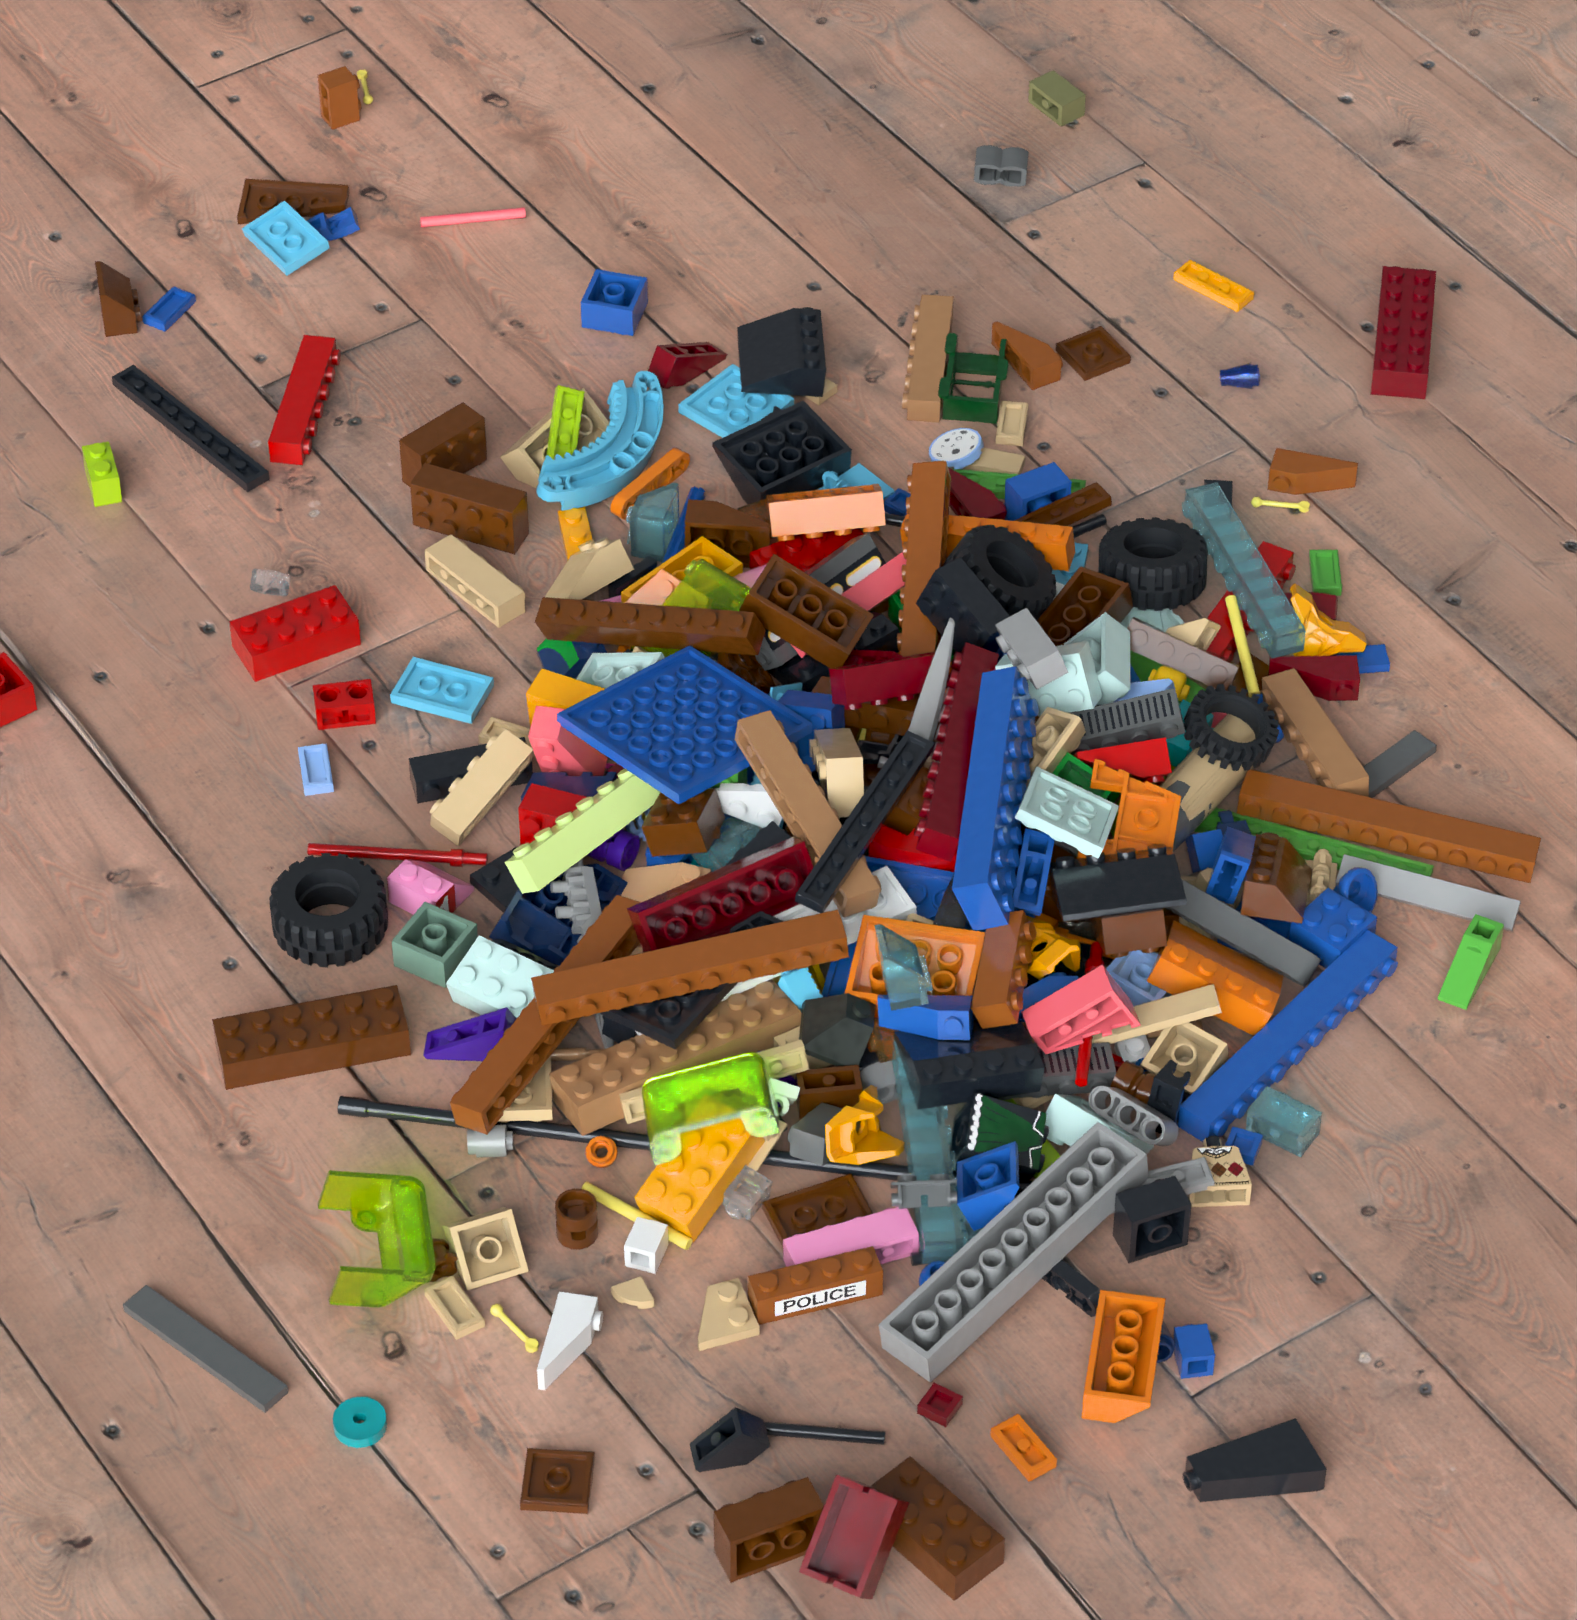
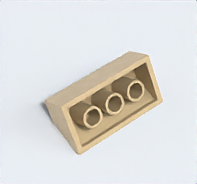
M584 388L580 389V391H584L577 450L580 452L583 446L588 448L590 442L595 443L596 438H600L602 432H605L607 426H609V421ZM552 410L500 457L517 480L536 489L539 483L538 477L547 454Z
M1050 707L1044 710L1035 723L1036 736L1032 738L1033 758H1030L1029 762L1031 776L1036 766L1053 773L1066 753L1071 754V752L1078 748L1081 738L1086 733L1080 717Z

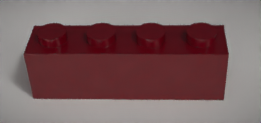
M935 652L829 668L833 704L844 705L845 710L862 708V703L870 702L871 705L888 704V698L896 697L897 701L914 699V694L921 693Z

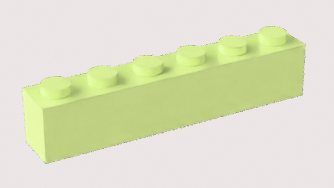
M621 770L617 773L618 779L614 782L604 783L596 789L598 793L595 796L579 801L576 804L577 809L572 813L567 812L556 818V825L552 828L542 829L534 835L535 840L530 844L525 843L513 850L514 856L508 859L505 864L522 894L541 890L653 806L661 792L628 770Z

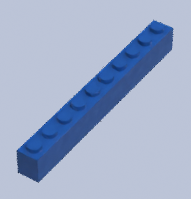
M1370 930L1362 934L1181 1104L1178 1127L1202 1142L1209 1136H1223L1229 1125L1236 1118H1242L1248 1107L1255 1100H1261L1267 1089L1274 1082H1280L1286 1071L1293 1064H1299L1305 1053L1312 1046H1318L1323 1036L1330 1029L1334 1030L1337 1028L1342 1018L1349 1011H1355L1360 1001L1367 994L1371 995L1374 993L1379 983L1385 977H1390L1395 972L1398 965L1396 961L1398 947Z

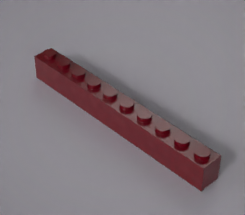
M967 642L961 653L955 652L950 668L952 670L946 684L948 688L942 702L944 707L938 721L942 724L939 725L934 740L937 742L930 758L934 761L931 762L926 778H928L922 794L924 800L918 816L923 818H919L914 831V835L918 836L917 850L950 862L959 842L982 673L996 670L995 666L999 654Z

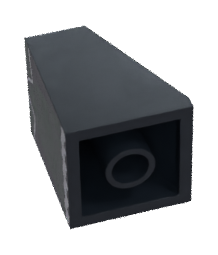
M974 1093L954 1117L946 1171L957 1172L958 1161L1016 1141L1018 1145L1019 1180L1029 1181L1036 1172L1040 1173L1044 1164L1045 1155L1041 1154L1042 1144L1046 1142L1049 1127L1045 1125L1047 1113Z

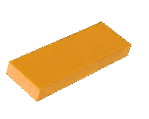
M1188 260L1174 272L1173 280L1236 312H1239L1254 299V292L1192 260Z

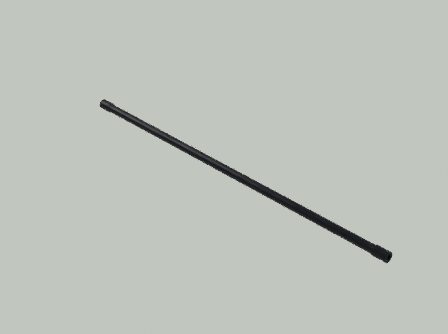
M340 1096L338 1102L339 1115L363 1118L376 1117L465 1128L455 1123L453 1113L450 1110L376 1102L348 1096ZM498 1121L496 1125H506L507 1131H513V1134L582 1143H589L590 1140L597 1136H606L611 1138L617 1147L664 1153L667 1152L676 1139L673 1137L597 1129L582 1136L574 1125L541 1121H510L507 1123ZM771 1150L762 1164L836 1174H852L853 1176L897 1181L898 1176L915 1175L917 1176V1181L930 1180V1175L949 1174V1179H957V1172L879 1162L852 1165L829 1161L824 1166H820L789 1156L788 1151ZM1019 1180V1189L1016 1195L1018 1196L1033 1181ZM956 1183L955 1186H950V1187H951V1188H957V1183Z

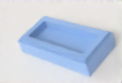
M327 743L298 747L304 795L334 792Z

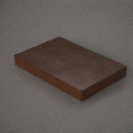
M852 1174L762 1202V1209L782 1247L783 1239L790 1238L793 1235L804 1234L828 1225H835L850 1221L856 1217L873 1214Z

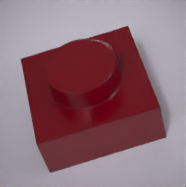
M933 1383L918 1403L917 1414L947 1427L963 1405V1396Z

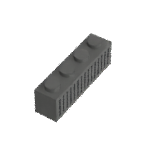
M1175 688L1096 706L1094 709L1070 713L1082 719L1086 731L1080 740V745L1075 751L1071 752V755L1080 751L1164 737L1170 739L1186 733Z
M1092 1043L1088 1083L1084 1087H1079L1075 1084L1079 1045L1046 1055L1040 1047H1037L1044 1065L1040 1092L996 1099L1040 1098L1055 1094L1073 1095L1091 1093L1097 1086L1110 1087L1116 1074L1110 1043Z

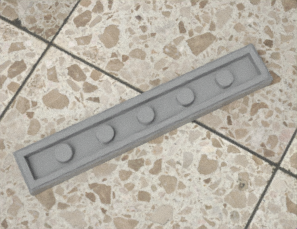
M1345 854L1343 856L1335 882L1336 885L1339 883L1340 878L1352 868H1366L1375 877L1378 890L1377 896L1470 921L1477 914L1504 924L1503 930L1513 932L1521 904L1519 900Z

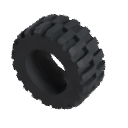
M1152 517V519L1137 518L1132 522L1128 520L1122 522L1120 526L1115 525L1101 539L1099 544L1098 573L1128 583L1133 607L1138 608V610L1154 609V611H1162L1166 608L1170 610L1176 609L1179 605L1185 606L1190 604L1192 600L1197 599L1206 587L1207 543L1196 529H1190L1189 525L1183 522L1179 524L1172 519L1160 520L1157 517Z
M995 525L978 526L968 531L944 562V565L961 557L1010 616L1027 608L1037 621L1053 602V598L1056 595L1055 574H1052V567L1049 562L1044 560L1045 556L1042 552L1037 551L1033 547L1034 544L1029 540L1025 541L1021 538L1020 534L1015 531L1013 533L1009 532L1008 528L1002 526L997 528Z
M322 853L320 857H314L313 855L305 857L303 862L299 863L296 861L291 864L289 871L284 870L278 876V881L271 888L269 902L274 938L277 939V944L282 950L287 951V954L295 960L300 958L304 964L312 966L315 963L319 967L328 968V965L336 964L337 967L345 966L346 962L351 960L354 963L361 960L363 954H370L385 936V931L388 928V910L384 882L374 868L369 864L364 866V861L356 857L350 859L348 855L338 853V856ZM329 904L349 907V909L342 913L330 916L309 913L314 908Z

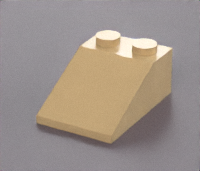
M605 537L596 542L593 539L579 546L580 551L570 556L545 597L582 600L634 570L620 539L608 540Z

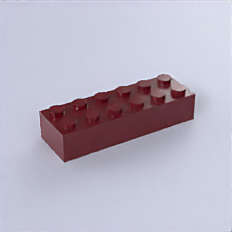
M1383 266L1371 384L1372 395L1425 399L1429 373L1436 271Z
M791 837L627 908L643 953L730 933V928L759 911L774 916L799 905L800 903L795 902L796 893L814 867L805 842Z

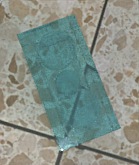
M1266 1086L1248 1109L1246 1130L1262 1134L1264 1140L1302 1157L1320 1134L1322 1112L1287 1096L1283 1092H1278Z

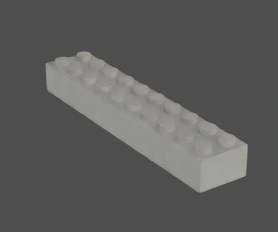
M1097 1122L879 1324L882 1348L931 1383L1115 1210L1117 1193L1129 1188H1137L1149 1178L1147 1154L1100 1122Z

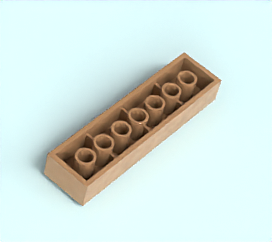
M772 979L762 982L742 993L732 994L728 999L720 1002L676 1050L642 1034L550 1072L554 1102L578 1132L584 1136L625 1118L619 1094L751 1055L758 1051L774 1048V1037L800 1026L801 1011Z

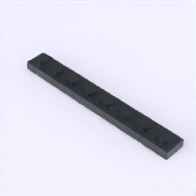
M135 365L112 376L113 386L245 491L249 492L270 480L268 470Z
M907 730L797 891L795 902L818 913H824L933 752L934 742Z

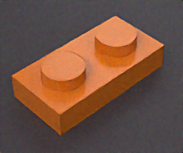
M1019 1414L991 1428L990 1437L1028 1482L1057 1467V1458Z

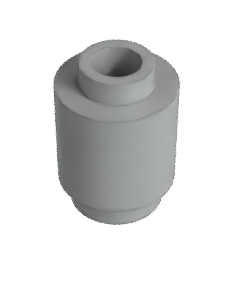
M495 1125L488 1135L468 1129V1155H476L477 1158L507 1157L508 1150L514 1149L513 1131H507L506 1125Z

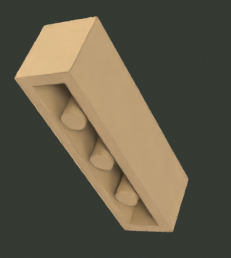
M452 534L425 549L426 571L498 628L525 613V593L519 585H515L500 570H496L482 556H478L469 549L466 543L460 542Z
M506 728L499 736L497 734L492 736L485 747L487 749L481 757L477 755L473 758L467 767V774L462 779L460 777L456 778L448 790L450 792L444 800H437L430 810V826L458 847L532 761L533 749Z

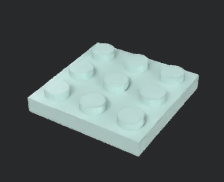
M1036 766L1015 819L1021 821L1022 824L1029 828H1036L1048 834L1056 841L1065 842L1077 848L1078 851L1085 855L1099 858L1119 806Z

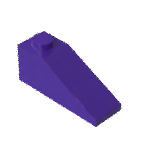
M506 1007L427 1032L423 1056L426 1059L483 1061L487 1053L503 1037L506 1029L510 1028L515 1022L516 1017Z

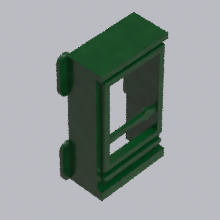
M955 333L947 334L945 352L950 354L946 377L940 379L938 396L943 398L942 419L997 424L1002 381L1007 378L1009 362L1006 360L1007 339H1001L999 355L957 352L958 335ZM956 373L996 376L995 383L991 381L956 380L955 376ZM954 384L984 386L986 388L994 387L993 399L953 396Z

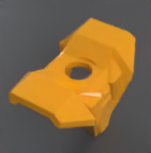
M1296 583L1289 588L1292 593L1291 602L1299 621L1292 652L1294 656H1331L1336 653L1363 652L1365 650L1367 642L1366 636L1362 631L1349 622L1332 620L1317 608L1312 595Z
M1027 916L1029 922H1033L1036 929V939L1033 940L1031 947L1032 961L1028 964L1027 973L1041 980L1044 975L1051 974L1054 971L1055 965L1060 961L1066 967L1076 972L1080 968L1079 940L1060 936L1055 933L1050 923ZM1047 942V946L1043 950L1033 952L1036 945Z
M868 1086L859 1094V1102L854 1107L846 1105L825 1124L826 1153L830 1162L860 1165L892 1156H899L904 1151L905 1143L881 1131L880 1121L877 1116L884 1108L878 1099L876 1086ZM860 1121V1128H859V1131H858V1133H857V1132H856L857 1122Z

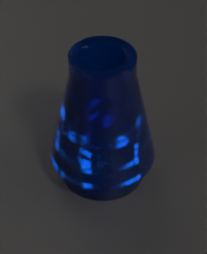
M1249 362L1220 370L1221 386L1253 389V386H1260L1259 365H1252Z

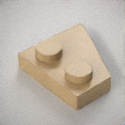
M739 1278L707 1286L698 1335L699 1351L760 1335L759 1324Z

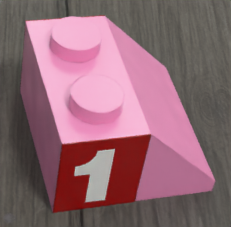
M405 859L387 877L389 903L413 915L424 902L453 913L474 891V886L423 861Z

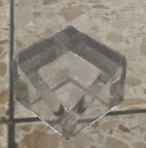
M255 568L252 571L250 590L261 594L287 596L291 576L280 571Z

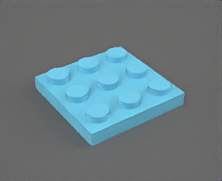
M731 364L679 403L678 409L680 414L723 438L760 421L769 413H772L775 406L783 410L794 405V398L781 394L741 392L739 367Z

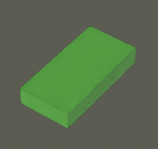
M1309 550L1312 592L1341 596L1342 583L1338 550Z

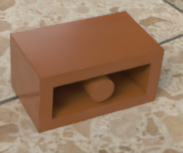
M346 66L319 74L318 85L321 117L330 128L334 130L360 121L359 110L362 108L358 97V89L360 88L358 77L352 74Z

